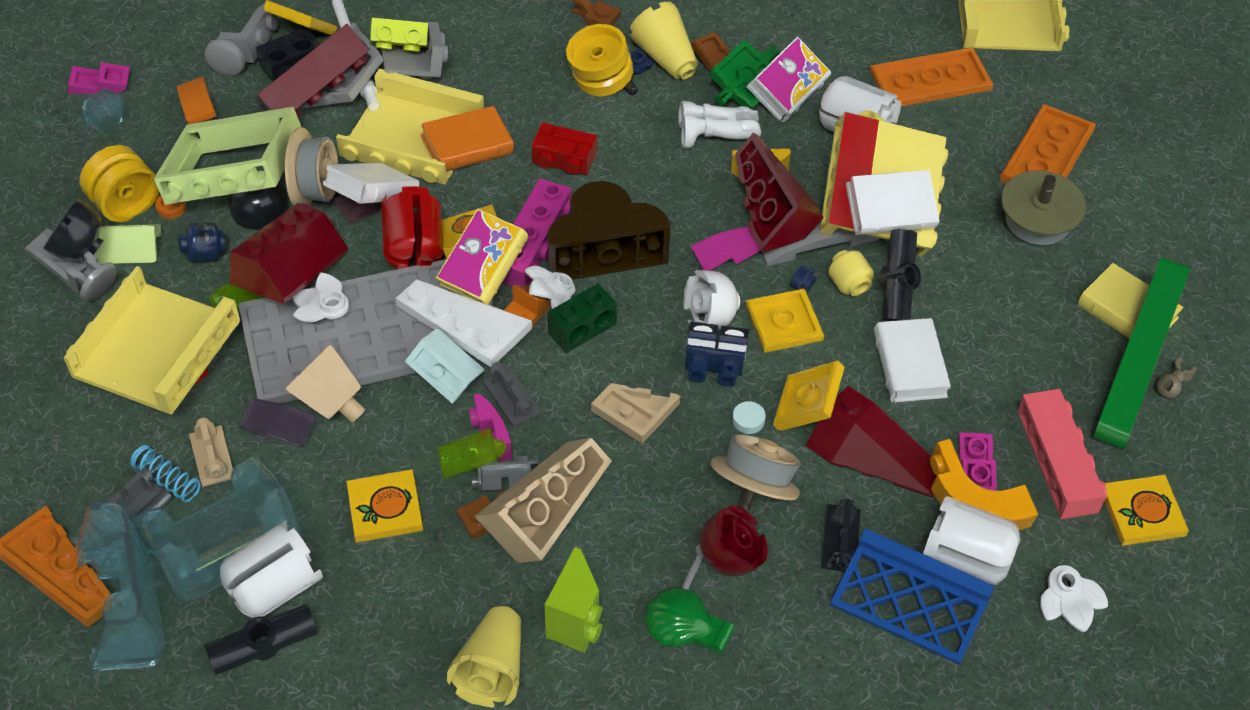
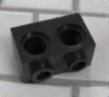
M303 27L256 47L259 65L271 82H273L320 44L309 30Z

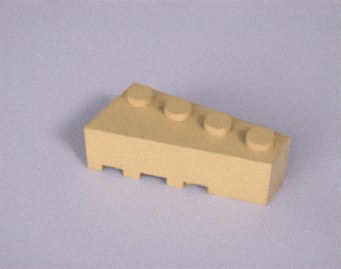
M592 438L567 442L476 514L475 518L515 561L519 563L542 561L612 461Z

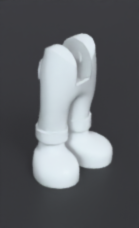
M681 101L678 111L679 128H682V149L692 148L696 138L702 134L704 137L716 136L737 140L748 139L752 133H756L760 137L761 128L758 123V111L745 106L720 107L705 103L700 106L690 101Z

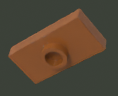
M715 31L693 40L691 45L709 71L731 52Z

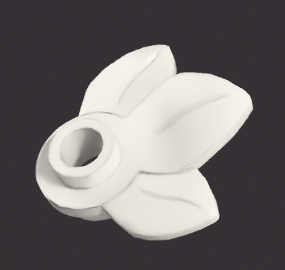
M531 266L525 270L527 275L533 279L530 284L529 294L550 299L552 309L571 299L575 293L572 279L564 273H552L539 266Z
M326 273L319 274L316 288L302 289L293 296V301L298 307L293 316L302 322H316L323 318L337 319L345 315L349 309L348 299L342 293L341 282Z
M1067 565L1057 566L1049 573L1048 589L1040 598V608L1046 621L1056 619L1062 615L1072 627L1081 632L1087 631L1091 625L1094 610L1108 607V600L1102 588L1093 580L1081 578L1076 569ZM1062 577H1066L1070 581V587L1063 584Z

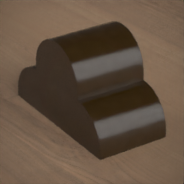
M606 181L584 184L571 197L570 214L556 219L548 230V270L552 273H564L572 280L668 264L670 222L668 217L662 210L651 204L632 203L628 193L617 184Z

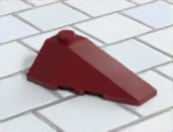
M752 133L736 152L735 157L740 183L745 185L747 195L744 199L745 208L749 209L751 221L748 222L749 231L760 250L767 252L804 240L824 217L810 195L756 133Z
M847 385L836 397L831 418L818 422L805 447L832 465L841 468L845 466L860 471L862 475L871 478L875 476L888 480L895 486L932 498L934 494L931 487L937 475L931 467V455L879 406Z

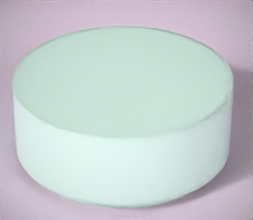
M742 402L733 411V425L742 433H757L765 424V411L755 402Z

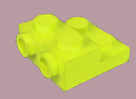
M381 18L371 19L370 42L375 43V48L391 50L392 45L403 46V51L420 52V48L427 46L428 23Z

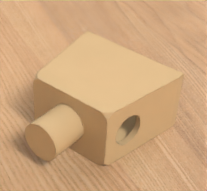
M330 344L285 387L289 393L327 419H330L339 410L353 423L366 410L352 397L361 388V385Z

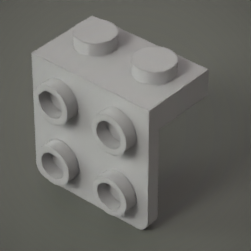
M427 22V46L420 48V52L403 51V46L392 45L391 50L381 49L384 71L386 73L418 76L422 79L441 77L442 62H447L448 46L445 45V34L440 32L438 22Z

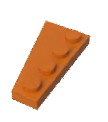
M46 505L0 538V559L87 628L115 607L114 597L95 571L86 564L79 549L73 546L67 538V533L60 524L56 523L52 517V512Z

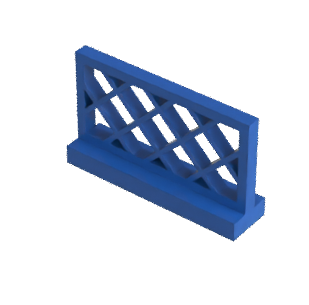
M865 528L852 561L830 602V606L960 665L995 586ZM863 557L876 563L879 573L861 578L857 568L861 558ZM853 574H854L856 580L850 582V580H851V578H852V576H853ZM896 574L906 576L911 587L894 593L887 577ZM882 579L888 595L870 600L865 584ZM859 587L865 600L864 603L852 606L841 601V598L846 590ZM930 588L939 591L943 602L926 607L920 591ZM914 594L920 610L903 615L896 599ZM891 601L897 617L886 621L878 618L873 607ZM966 603L977 608L973 618L959 622L952 606ZM946 608L953 624L935 630L929 614ZM923 616L930 632L919 636L911 633L906 621ZM900 623L902 628L896 626L895 624ZM969 626L966 634L964 635L962 628ZM956 631L961 642L958 652L955 653L942 647L938 636ZM933 638L934 643L931 642V641H928L927 639Z

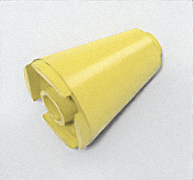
M672 2L659 3L660 8L653 11L649 7L636 17L630 26L632 34L629 33L634 43L672 77L686 80L694 75L698 63L677 7Z
M507 606L491 608L448 668V684L450 685L452 681L457 687L455 693L461 699L471 704L494 708L493 701H505V706L516 698L520 674L521 618L512 608Z

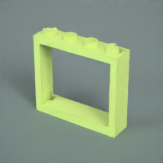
M294 107L186 125L154 178L165 205L276 187L285 170V155L290 135L296 128L301 127ZM195 132L199 133L200 139L195 135ZM269 143L261 159L193 170L202 154ZM263 165L265 171H257L256 166Z

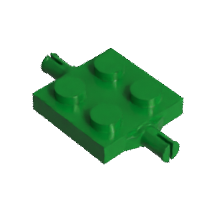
M746 40L741 42L708 74L723 89L721 93L715 96V103L719 102L718 106L722 107L732 98L740 106L749 107V109L753 110L760 101L746 86L779 55V49L777 48L773 52L776 46L771 45L762 53L752 47Z

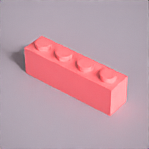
M1061 389L1023 394L1018 415L1060 519L1099 513L1107 497L1104 482L1098 479L1095 472L1094 458L1090 453H1087L1083 443L1082 430L1075 425L1069 401H1065Z

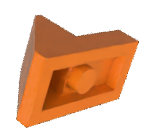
M513 285V301L503 311L531 320L533 327L551 308L550 299L530 295V285Z

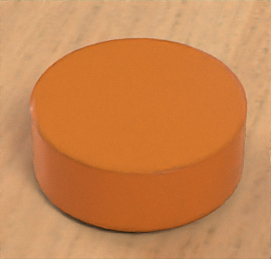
M160 195L155 201V207L160 217L174 219L185 212L186 202L165 205Z

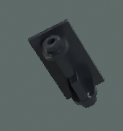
M841 499L838 505L827 504L821 568L846 572L852 561V557L858 547L861 509L853 506V500Z

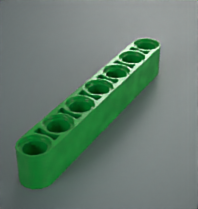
M1160 257L1093 439L1123 450L1125 449L1191 270L1190 266Z

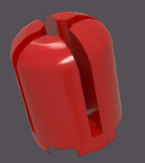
M418 186L402 187V192L394 194L388 199L387 195H385L381 202L383 254L387 264L394 270L409 268V258L412 257V254L414 266H431L432 262L440 261L444 253L441 200L439 199L438 201L430 195L429 189Z

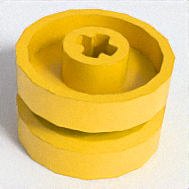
M608 24L590 25L576 32L569 40L566 48L567 59L572 69L574 81L582 91L593 96H607L623 89L631 80L634 71L633 63L628 51L626 38L620 29Z
M114 145L96 152L86 162L80 174L79 184L82 192L107 219L113 222H127L147 211L153 205L159 193L154 181L156 174L128 146Z

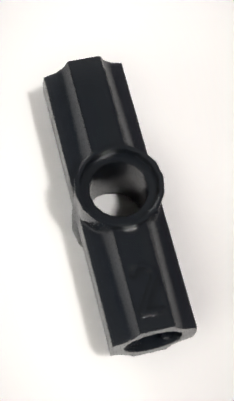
M891 230L888 265L882 267L879 275L881 287L885 291L883 322L911 320L913 290L918 288L921 282V272L917 264H915L917 232Z
M304 604L269 619L261 616L252 618L244 625L242 630L207 643L204 646L214 673L218 675L255 659L261 661L268 660L275 656L279 649L314 636L318 632L308 606ZM260 637H267L264 641L255 642Z

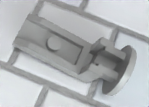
M265 4L256 9L241 33L221 32L219 37L209 42L205 49V58L209 66L222 75L235 76L244 69L245 62L254 63L257 59L256 47L267 43L278 28V16L266 12L263 9Z
M48 228L25 247L27 253L78 292L80 298L87 302L101 297L111 287L117 275V268L113 263L107 262L101 265L98 262V258L89 251L84 257L75 261L62 260L43 249L53 233Z

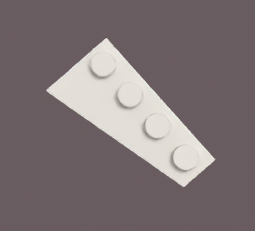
M417 279L395 298L397 307L431 329L441 330L460 348L490 367L495 362H498L532 329L531 320Z

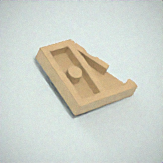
M611 383L591 403V411L643 444L680 404V396L674 393H670V397L652 395L650 389H632L626 385Z

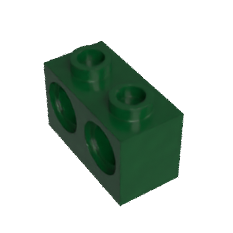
M597 283L547 312L548 334L565 353H568L617 325V302Z

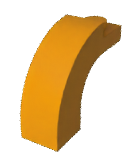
M948 439L937 443L930 457L932 470L937 475L931 490L940 505H942L944 498L948 496L1009 519L1019 527V530L1032 526L1038 513L1026 485L1003 491L982 488L970 480L964 472L951 440Z

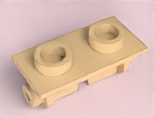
M200 418L194 427L195 432L190 433L189 436L202 488L235 479L222 426L215 427L208 418Z

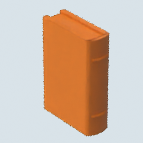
M494 106L424 122L421 125L423 128L421 138L432 160L436 159L439 162L445 163L446 171L499 159L513 153V140Z

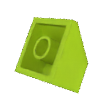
M574 547L544 604L546 638L585 653L589 643L595 644L601 634L603 624L599 623L603 607L599 605V589L582 550Z

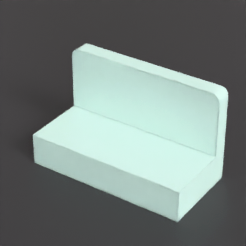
M435 329L421 339L405 360L412 369L452 404L458 400L471 382L484 371L483 367L439 329Z

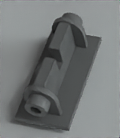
M501 362L492 364L490 367L491 377L482 380V382L511 425L515 427L542 414L513 370Z
M531 456L511 457L509 462H498L496 457L478 458V463H471L472 472L478 471L477 476L471 477L472 489H479V492L502 491V478H508L510 488L537 467L538 460L531 461Z
M146 468L142 471L137 470L119 492H116L103 505L97 507V512L91 517V520L115 536L164 489L151 481L154 477Z

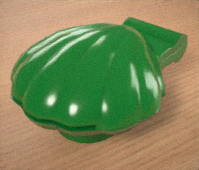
M672 587L669 590L660 591L655 598L648 602L644 620L648 627V632L664 646L678 647L696 643L711 650L713 653L722 654L735 629L732 623L709 615L702 599L690 589Z

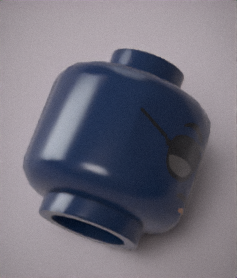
M191 223L186 226L185 234H179L180 253L186 252L187 259L192 263L214 262L218 260L220 254L225 252L224 231L219 230L214 223Z

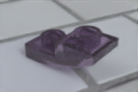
M251 398L239 428L267 440H270L272 436L303 448L316 416L283 404Z

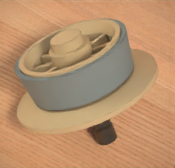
M303 127L296 128L291 133L286 148L285 170L282 175H285L290 201L293 206L297 203L311 205L312 200L330 202L336 191L324 186L323 181L327 178V165L338 164L336 148L329 137L312 139L308 130Z
M749 435L731 436L727 456L713 457L710 462L712 468L717 473L744 488L740 497L741 500L737 506L745 509L747 512L751 508L756 493L782 500H795L800 495L799 489L791 482L801 465L800 460L791 452L770 440Z

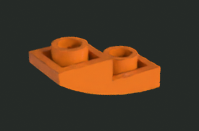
M203 76L177 86L180 102L188 124L211 121L213 117H216L215 108Z

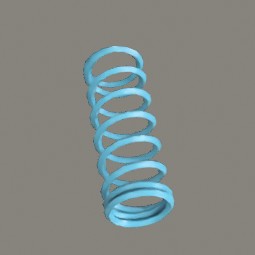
M143 445L135 450L130 460L131 467L142 471V468L150 464L148 470L151 473L159 469L157 478H153L152 481H157V484L165 487L168 492H174L175 497L181 498L182 502H189L198 494L201 484L197 478L188 481V472L180 475L179 466L171 469L172 462L166 461L163 463V455L155 457V450L148 445ZM144 450H147V452L143 455L140 464L135 465L136 459L140 455V453ZM161 458L159 465L151 471L155 461ZM169 464L167 471L160 476L162 469L165 465ZM177 469L176 476L168 482L171 474ZM167 475L165 484H162L160 479ZM186 475L184 482L177 488L180 479ZM176 480L174 489H170L168 485ZM192 483H194V485H193V487L191 488V490H190L188 493L185 494V491L187 490V488H188ZM198 483V487L194 495L191 498L185 500L184 497H186L189 493L193 492ZM185 485L182 494L178 495L176 491Z

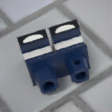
M690 321L685 369H688V379L701 383L705 381L707 372L719 373L718 383L722 386L733 387L738 376H742L750 329L721 325L718 351H715L718 325Z

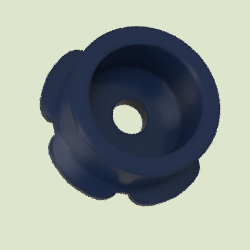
M803 265L800 266L794 274L790 286L796 290L805 289L808 293L817 280V277L813 275L814 268L808 269Z

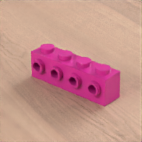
M539 178L513 225L525 230L529 237L521 249L522 252L518 254L502 281L503 284L509 286L529 285L533 281L525 270L531 266L541 267L542 261L548 260V230L556 219L570 214L572 188Z

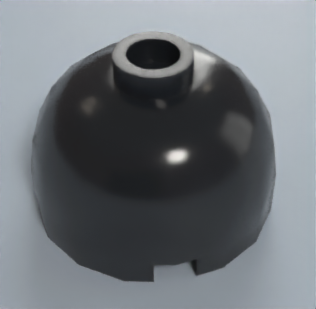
M280 181L276 187L228 195L229 210L236 224L246 229L261 230L289 209L287 192Z
M77 199L43 247L50 254L62 260H79L88 251L94 255L103 242L99 238L102 230L99 215L88 204Z

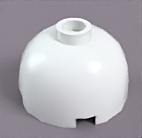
M696 270L694 271L696 276H689L686 282L683 299L684 309L690 308L695 320L693 322L718 325V330H720L721 325H729L740 306V296L733 282L726 275L716 271ZM699 314H705L704 321L699 320Z

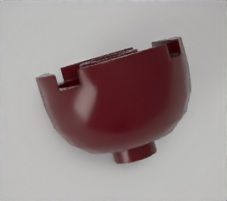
M730 505L725 509L717 511L704 523L699 537L700 548L706 562L718 573L725 576H743L751 573L766 562L768 555L767 539L765 534L759 536L758 531L755 529L754 526L759 524L756 519L745 509L736 505Z

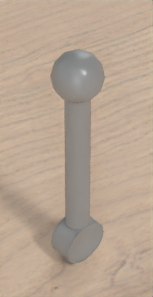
M700 544L696 547L695 552L697 556L681 588H689L704 558Z

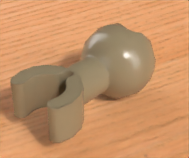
M1178 358L1172 368V374H1164L1158 378L1156 382L1157 392L1167 399L1178 396L1182 389L1181 382L1190 381L1197 367L1193 366L1191 370L1180 371L1183 359Z

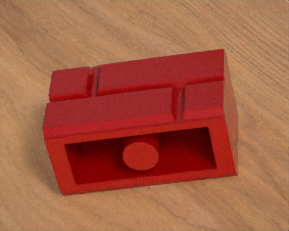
M542 122L538 134H536L532 142V163H536L543 168L553 167L565 170L572 175H588L598 152V135Z

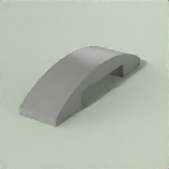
M819 223L804 240L767 252H760L766 265L771 266L795 260L796 253L847 241L851 246L877 241L879 238L866 234L855 235L854 231L837 228L831 235L819 233Z

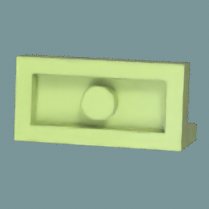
M161 224L102 226L99 238L103 242L94 256L98 258L99 264L107 262L113 264L156 262V238L161 236Z

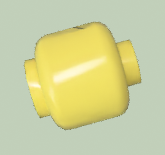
M843 250L833 257L829 267V276L842 294L859 296L871 287L874 271L861 252Z

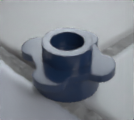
M642 49L630 52L634 70L633 74L644 73L653 66V59L648 58Z

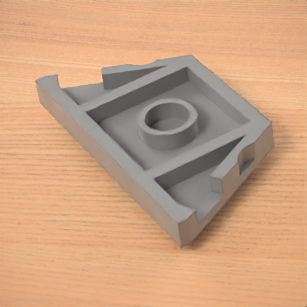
M352 23L350 28L368 48L369 52L365 56L367 62L356 71L352 68L347 70L343 74L345 79L333 89L330 85L321 91L323 97L312 106L306 103L301 108L352 102L384 61L379 51L372 46L369 39L363 35L355 23Z

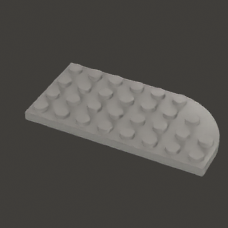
M447 259L432 262L431 266L420 267L416 265L341 281L342 293L348 299L349 309L345 315L337 319L323 318L316 322H302L293 316L298 309L293 301V297L284 304L266 297L238 303L260 408L298 400L285 387L329 344L336 350L360 385L417 373L405 360L421 339L434 330L397 307L395 298L416 279L448 290L441 287V282L436 280V276ZM493 298L489 303V306L493 305Z

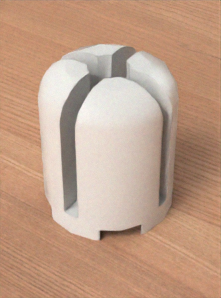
M842 76L834 80L824 92L820 103L819 120L825 129L834 132L835 123L844 112L858 115L863 111L869 110L880 115L884 122L897 123L901 101L896 100L898 96L851 77Z
M946 496L940 507L941 515L938 516L930 532L923 554L989 584L997 585L1006 578L1021 539L1019 527L1009 519Z
M286 520L225 558L220 566V578L230 598H234L236 601L235 605L239 611L250 618L265 617L322 580L323 575L320 569L315 573L313 572L309 564L312 561L309 556L310 550L294 528L288 531Z

